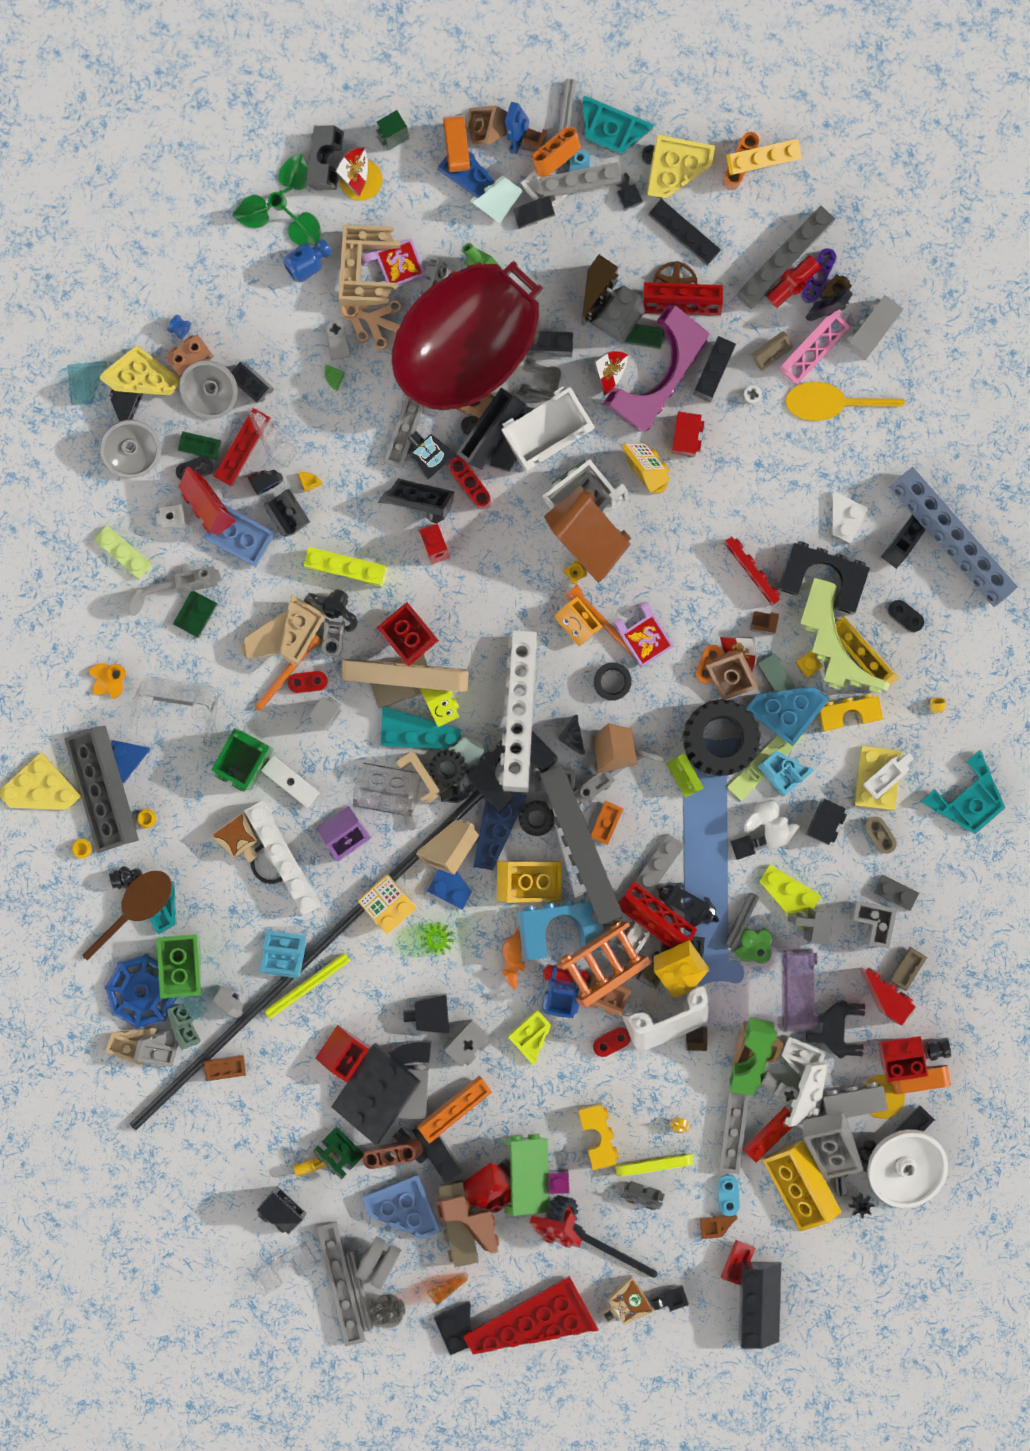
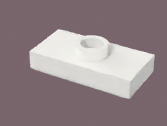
M635 921L626 933L636 954L639 953L651 935L650 932ZM620 942V944L618 945V947H620L621 949H623V950L625 951L624 947L622 946V944H621V942Z

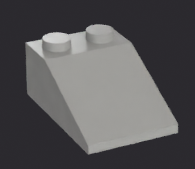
M843 1112L804 1120L803 1138L824 1179L863 1171L850 1126Z

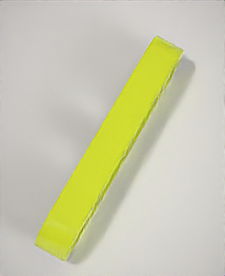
M684 1153L615 1165L616 1176L622 1177L693 1165V1154Z

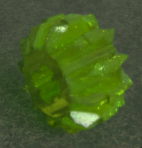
M437 922V929L430 923L431 931L427 928L423 929V932L428 934V936H420V939L427 940L421 946L429 945L430 947L426 953L429 954L434 949V956L438 955V949H440L442 955H445L443 947L451 950L452 947L447 942H454L453 938L447 937L452 935L453 931L445 932L448 928L447 924L443 929H440L441 922ZM438 933L439 937L443 938V941L435 944V941L432 940V935L435 937V934Z

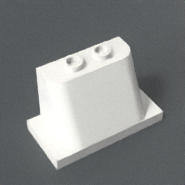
M589 459L579 468L574 467L571 469L565 479L557 480L551 486L552 489L542 497L552 510L570 495L585 476L590 473L595 476L612 498L611 502L603 510V513L608 516L628 500V490L623 483L614 490Z

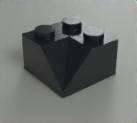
M278 1186L257 1209L259 1212L258 1216L262 1221L275 1224V1227L280 1232H286L288 1235L303 1221L307 1214Z

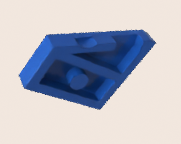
M511 102L505 118L507 138L512 140L509 152L518 154L524 133L529 128V118L519 103Z
M112 740L111 746L122 783L129 779L132 772L137 769L143 758L151 751V748Z
M438 869L427 892L462 910L472 893L457 871L453 875Z

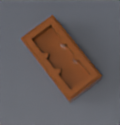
M244 1055L203 1061L206 1082L246 1076Z

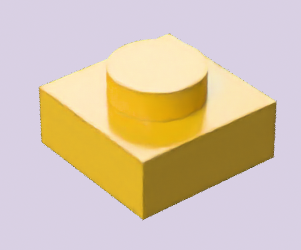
M812 651L795 662L806 679L824 667Z

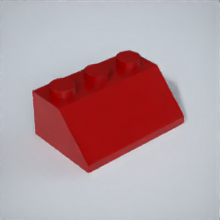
M188 466L179 484V488L182 491L181 497L187 504L190 503L193 506L191 511L198 519L201 518L203 520L202 526L208 533L212 532L219 536L236 520L206 479Z

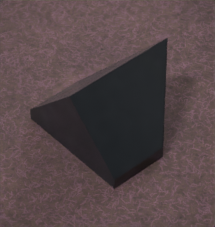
M574 715L558 737V740L578 754L585 755L578 715Z

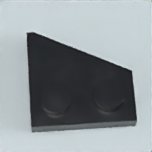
M470 1301L434 1316L450 1356L469 1348L463 1335L470 1331Z

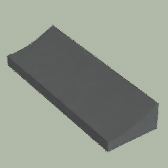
M106 725L90 728L64 738L97 853L139 841Z

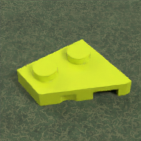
M537 1009L507 1036L531 1064L535 1065L551 1024Z

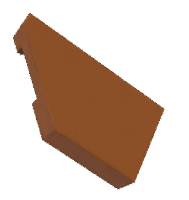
M737 1214L733 1216L723 1215L700 1218L701 1238L723 1237L733 1222L737 1220Z

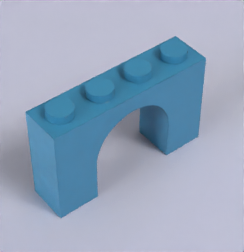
M581 899L580 904H574V901L562 902V906L555 907L554 903L543 904L542 909H535V906L523 907V911L517 912L523 960L548 958L545 931L548 923L556 916L565 915L575 922L579 932L580 948L604 933L603 925H600L599 922L595 923L591 914V911L594 910L592 903L588 904L586 899ZM599 946L593 951H600L602 948Z

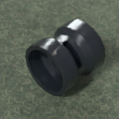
M941 1038L936 1042L933 1040L926 1042L930 1061L937 1060L939 1057L951 1058V1048L947 1038Z

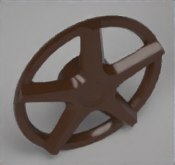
M679 261L668 262L662 265L655 273L653 280L654 283H657V279L664 283L698 284L697 276L693 269ZM674 266L671 277L660 274L665 268ZM680 266L687 269L692 277L681 278Z

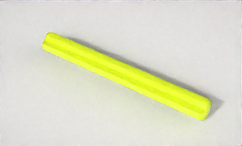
M345 953L341 954L265 1009L266 1015L270 1019L349 963V957Z

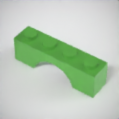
M749 1018L745 1030V1046L750 1048L754 1054L744 1062L734 1063L729 1077L730 1092L754 1096L755 1090L759 1089L761 1073L764 1074L766 1070V1058H770L771 1044L775 1043L777 1038V1031H774V1022Z

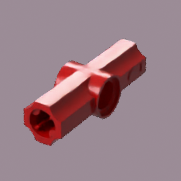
M808 255L794 269L790 268L782 274L780 282L765 295L774 307L778 308L790 296L802 292L806 287V282L822 267L813 256Z

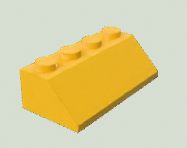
M804 1140L790 1144L762 1159L800 1232L830 1223L842 1212Z

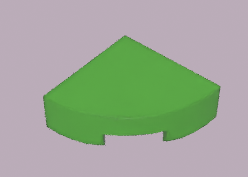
M326 365V381L332 389L338 391L345 372Z

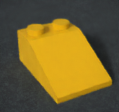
M497 861V901L506 903L561 902L562 862Z

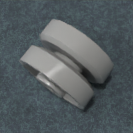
M376 1236L371 1246H368L355 1276L364 1281L374 1271L371 1285L380 1290L390 1274L401 1249L391 1245L385 1254H382L386 1241Z

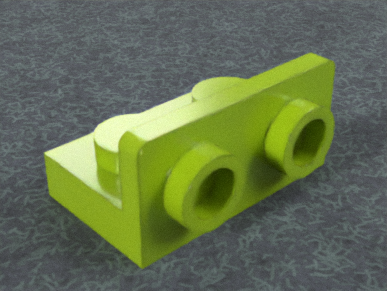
M685 753L667 762V766L685 798L704 789Z

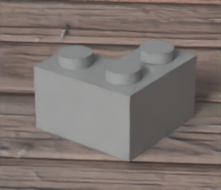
M854 900L850 920L869 924L866 944L889 949L897 909Z

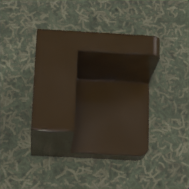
M707 1026L686 1033L687 1051H707Z

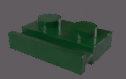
M191 591L173 625L200 638L218 603L195 591Z

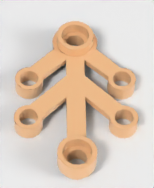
M393 300L389 305L371 313L362 310L372 305H342L341 314L344 319L352 322L357 333V340L360 343L367 342L369 336L363 330L359 319L367 321L375 339V346L379 350H384L387 342L382 337L378 326L394 332L400 327L397 323L381 318L389 313L396 314L400 312L401 305L397 300ZM397 304L399 307L397 310H393L391 306ZM353 308L355 312L348 314V309ZM362 333L366 335V338L363 340L359 339V335ZM380 340L385 342L381 347L377 345Z

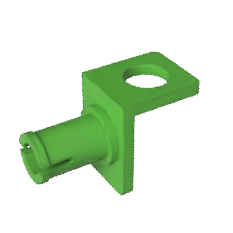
M466 243L462 248V252L468 257L464 262L466 266L478 263L498 264L491 255L475 248L471 243Z

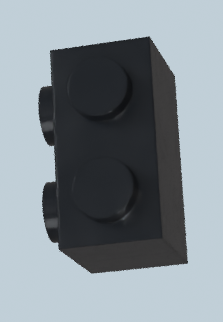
M825 798L821 799L805 835L826 845H830L831 842L834 843L839 833L836 831L838 825H842L846 819L847 814L844 813L846 808Z

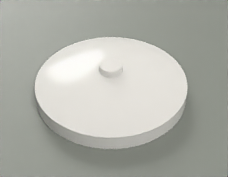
M902 1130L884 1138L873 1150L867 1166L868 1180L875 1194L885 1203L900 1208L915 1207L929 1201L940 1191L948 1173V1160L944 1149L934 1137L919 1130Z

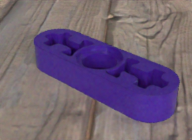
M825 248L819 253L816 261L822 267L819 271L823 272L824 279L817 281L812 276L806 282V287L801 293L804 302L812 304L818 300L837 258L834 250ZM829 254L831 260L827 262L825 267L821 266L824 261L822 256ZM812 285H815L816 288L813 294L816 295V297L812 296L811 298H808L807 292L810 291Z

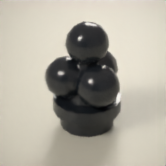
M126 866L120 867L118 871L116 869L113 870V873H109L112 888H118V890L122 889V886L128 888L133 880L142 875L140 869L134 868L130 872V869Z
M867 1139L864 1142V1147L857 1148L863 1171L866 1173L869 1158L876 1147V1142L873 1139Z

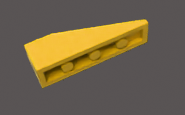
M844 616L835 623L842 645L866 673L888 682L889 686L900 678Z

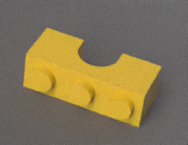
M873 694L862 695L861 700L856 701L853 700V697L842 699V703L834 705L833 701L827 702L818 713L822 732L844 728L843 716L847 711L856 712L861 724L884 720L879 696L873 697Z
M602 1103L578 1108L583 1131L595 1129L601 1134L600 1142L596 1146L588 1148L592 1169L597 1170L617 1165L615 1159L619 1158L616 1146L612 1147L610 1140L614 1139L612 1127L607 1128L606 1120L609 1119L607 1107L603 1108Z

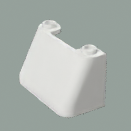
M564 386L553 392L555 396L525 416L516 421L512 418L502 424L504 428L501 431L525 472L595 429L570 387L567 389Z
M696 986L691 992L687 993L686 999L681 1002L684 1012L656 1024L652 1023L651 1018L646 1013L633 1014L629 1012L622 1015L633 1045L639 1050H648L706 1025L709 1014L708 997L704 986Z

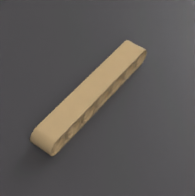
M342 659V680L447 691H468L469 670L415 664H411L408 667L404 663Z

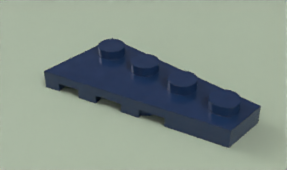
M509 792L514 797V802L500 815L485 801L473 867L487 870L494 869L527 795Z

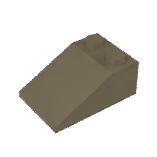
M424 654L412 663L428 666ZM401 658L391 661L393 663L405 664ZM371 683L378 708L422 695L420 691L422 688Z

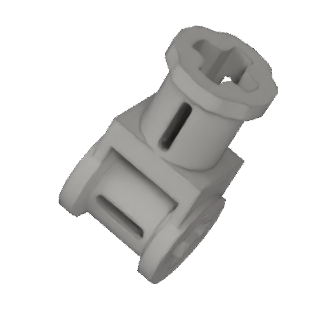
M767 1071L761 1080L760 1088L764 1087L781 1098L785 1104L791 1105L793 1099L797 1100L799 1093L796 1088L772 1077L770 1072ZM792 1090L794 1097L786 1099L784 1093Z

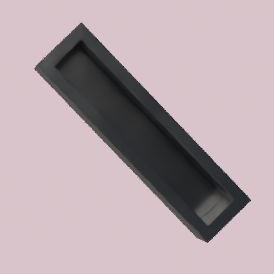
M501 387L456 454L467 463L482 470L504 438V434L501 431L504 428L502 424L512 418L515 421L526 403Z

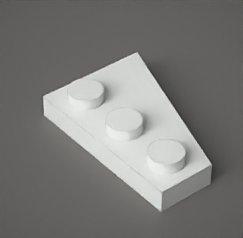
M815 1062L806 1065L798 1086L800 1089L797 1100L793 1099L791 1104L793 1111L790 1118H786L784 1124L788 1126L802 1125L804 1120L820 1116L827 1068L826 1063Z

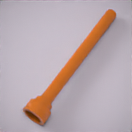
M576 584L566 596L570 600L578 596L603 628L634 658L620 634L583 596L582 589Z
M316 634L298 665L312 648L319 647L323 642ZM289 663L255 705L256 710L260 711L265 707L297 666Z

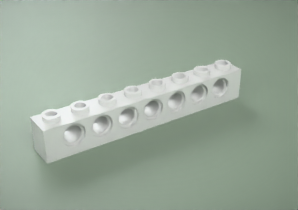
M513 631V636L509 637L508 649H512L511 656L507 657V668H510V675H506V687H509V695H505L504 705L508 707V714H504L503 726H507L506 734H502V745L505 746V753H501V765H504V773H500L499 784L503 785L504 791L528 792L537 632ZM525 650L527 654L520 657L517 655V652ZM524 669L526 673L523 676H518L516 671ZM518 688L525 690L522 695H516L514 691ZM520 707L524 711L522 714L517 715L513 713V710ZM514 727H521L523 729L520 734L512 732ZM514 746L521 748V751L517 754L512 753L510 750ZM512 766L520 767L518 773H511L509 769Z

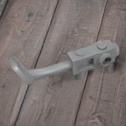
M182 564L181 573L175 574V580L134 589L127 602V613L133 616L137 615L143 606L145 596L155 592L177 588L178 593L218 586V582L221 581L219 569L215 570L214 566L189 571L188 564Z
M640 750L636 751L637 760L649 758L662 763L665 761V758ZM594 763L591 764L588 769L594 777L574 791L579 806L592 802L597 794L610 788L611 784L615 781L613 777L624 768L598 773L597 766ZM589 790V795H584V791Z

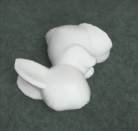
M774 800L759 802L755 806L754 813L746 819L744 830L746 833H749L763 825L765 827L767 847L777 849L778 847L786 846L800 826L797 824L789 825L786 817H779L778 803Z

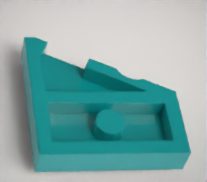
M172 881V892L166 905L155 916L149 918L158 935L177 925L174 881Z

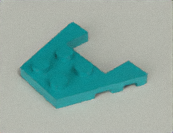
M978 750L966 761V764L979 778L951 803L948 804L935 789L920 801L973 834L979 832L1006 808L981 750Z

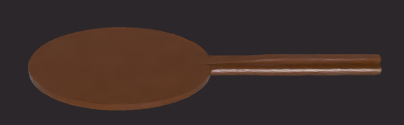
M150 871L136 878L123 895L121 903L123 915L82 954L83 958L88 961L128 920L144 921L160 912L168 902L172 892L170 877L162 871Z

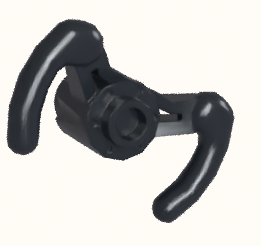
M335 589L328 597L318 596L314 593H309L305 596L304 602L312 606L311 602L323 606L324 614L328 618L334 619L342 616L349 621L350 624L345 627L346 632L354 631L357 627V617L346 608L348 595L344 591Z

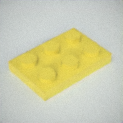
M861 746L855 806L895 810L898 781L877 800L862 784L892 758L898 756L901 759L902 751Z

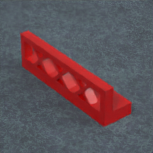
M644 282L643 306L645 313L662 314L667 305L676 304L687 315L721 316L723 285ZM647 303H656L657 305L647 306ZM693 304L696 305V307L689 308L688 305ZM718 305V308H708V306Z
M635 881L631 883L626 893L618 900L623 913L669 948L678 946L686 941L691 942L697 931L695 927ZM633 889L640 894L641 899H637L631 894ZM648 903H652L657 911L650 909ZM664 915H668L673 923L667 922ZM681 927L690 932L688 937L681 932Z

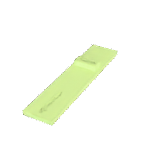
M777 735L727 788L742 801L765 777L757 765L775 751L786 756L794 746H791ZM803 736L799 738L795 745L803 738Z

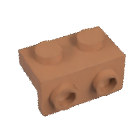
M594 974L588 988H593L597 985V979ZM619 985L589 1006L605 1009L606 1013L613 1016H621L631 989Z

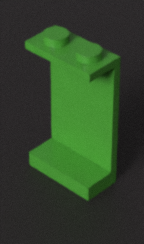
M538 1133L528 1134L526 1138H522V1135H511L510 1139L502 1140L503 1144L510 1146L511 1204L504 1205V1213L518 1216L548 1212L547 1207L550 1206L548 1138L540 1137Z

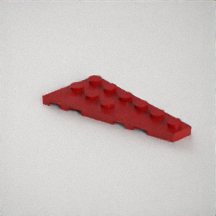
M569 1275L466 1333L463 1337L472 1354L475 1355L507 1347L512 1348L528 1343L533 1344L570 1335L599 1331Z

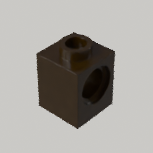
M836 274L824 289L820 298L824 299L836 294L832 289L833 286H839L842 291L845 289L850 290L852 285L849 279L843 275L839 276Z

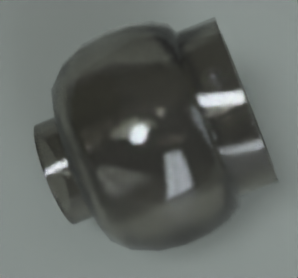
M384 1293L378 1296L368 1306L370 1320L376 1328L390 1329L396 1327L401 1323L406 1312L403 1300L391 1293Z

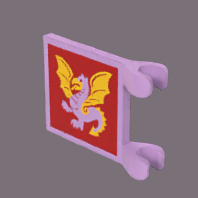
M412 238L400 242V248L381 249L366 253L362 257L364 265H369L378 260L386 280L382 282L398 283L399 286L425 276L424 268Z
M643 602L638 606V609L645 618L629 629L626 628L621 618L612 623L641 668L674 647L653 614L648 602Z

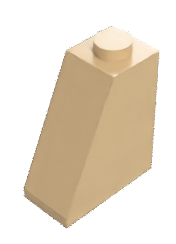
M287 611L244 638L245 644H242L243 656L247 655V659L252 660L279 655Z
M455 820L419 849L416 854L426 865L455 875L479 834L474 830V825L470 822Z

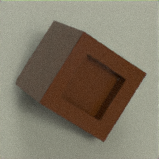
M528 128L525 138L522 139V149L532 153L536 152L544 145L547 130L543 129L541 133Z
M754 611L750 631L774 635L777 629L779 614Z

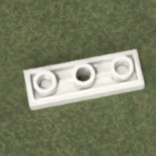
M275 755L261 770L307 808L320 795L317 789ZM290 778H293L295 781L292 786L288 784Z

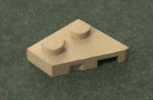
M157 1029L114 1032L110 1036L105 1052L143 1066L144 1062L133 1060L138 1040L156 1034Z

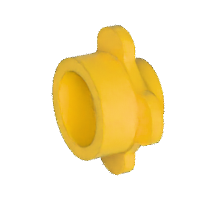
M574 561L570 567L564 568V574L570 578L571 584H577L578 580L587 576V571L583 570L579 561Z
M674 1117L673 1121L669 1123V1126L676 1133L684 1134V1132L690 1130L688 1127L689 1122L682 1118Z

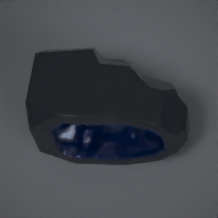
M262 470L247 477L258 496L283 482L282 474L276 470Z

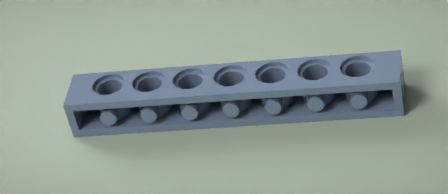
M911 467L889 486L895 496L899 498L993 607L1005 600L1018 588L914 467Z

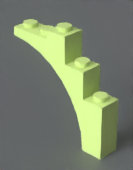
M814 578L800 624L806 627L805 630L808 632L817 633L818 630L812 652L817 655V659L827 662L830 659L824 681L829 683L828 687L840 690L841 687L847 688L850 681V685L859 688L862 685L869 686V690L881 693V690L888 691V682L863 671L850 658L842 646L834 619V601L837 586L834 583Z

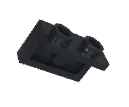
M286 489L272 501L264 503L267 514L273 518L277 525V530L284 537L296 534L310 523V520L290 489Z

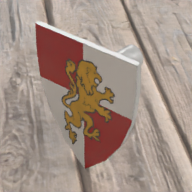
M365 147L355 148L347 152L342 157L335 171L338 174V179L342 178L358 197H360L367 179L368 164Z
M622 351L607 352L594 362L595 365H589V371L598 374L604 396L618 384L626 368L629 355Z
M721 636L720 640L724 653L729 651L742 652L753 673L757 659L755 638L752 636L749 638Z

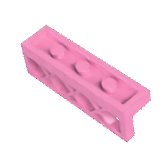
M839 310L827 316L779 369L796 385L802 381L850 329L851 326L840 317L841 312ZM835 321L844 327L840 333H831V325ZM820 337L829 338V345L827 347L818 348V339ZM815 351V360L813 362H805L804 354L806 352ZM793 366H802V374L798 379L789 372Z

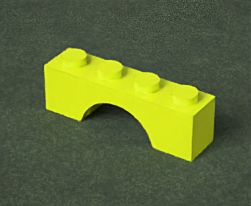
M308 547L304 567L308 570L339 575L382 588L387 572L385 565Z

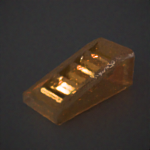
M465 1272L435 1285L427 1290V1294L436 1305H439L468 1281L469 1275Z

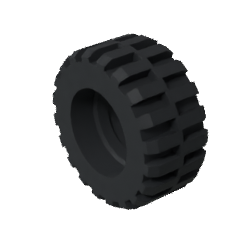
M717 699L708 701L693 711L684 725L685 729L682 738L684 739L683 748L687 752L686 756L694 763L693 765L697 769L699 768L704 773L714 776H728L745 769L755 759L761 745L759 743L761 732L758 729V721H755L753 717L754 714L748 711L745 705L738 704L731 699ZM716 719H726L738 728L740 743L731 755L716 756L706 749L703 742V732L710 722Z

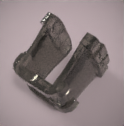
M526 358L522 370L550 376L549 390L547 391L528 384H520L516 394L523 397L526 395L541 397L542 401L552 399L555 396L553 392L558 390L561 370L555 366L546 367L537 364L536 360Z

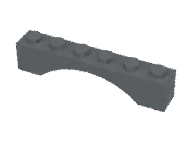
M820 205L739 290L737 297L752 309L778 281L782 274L832 226L835 218Z

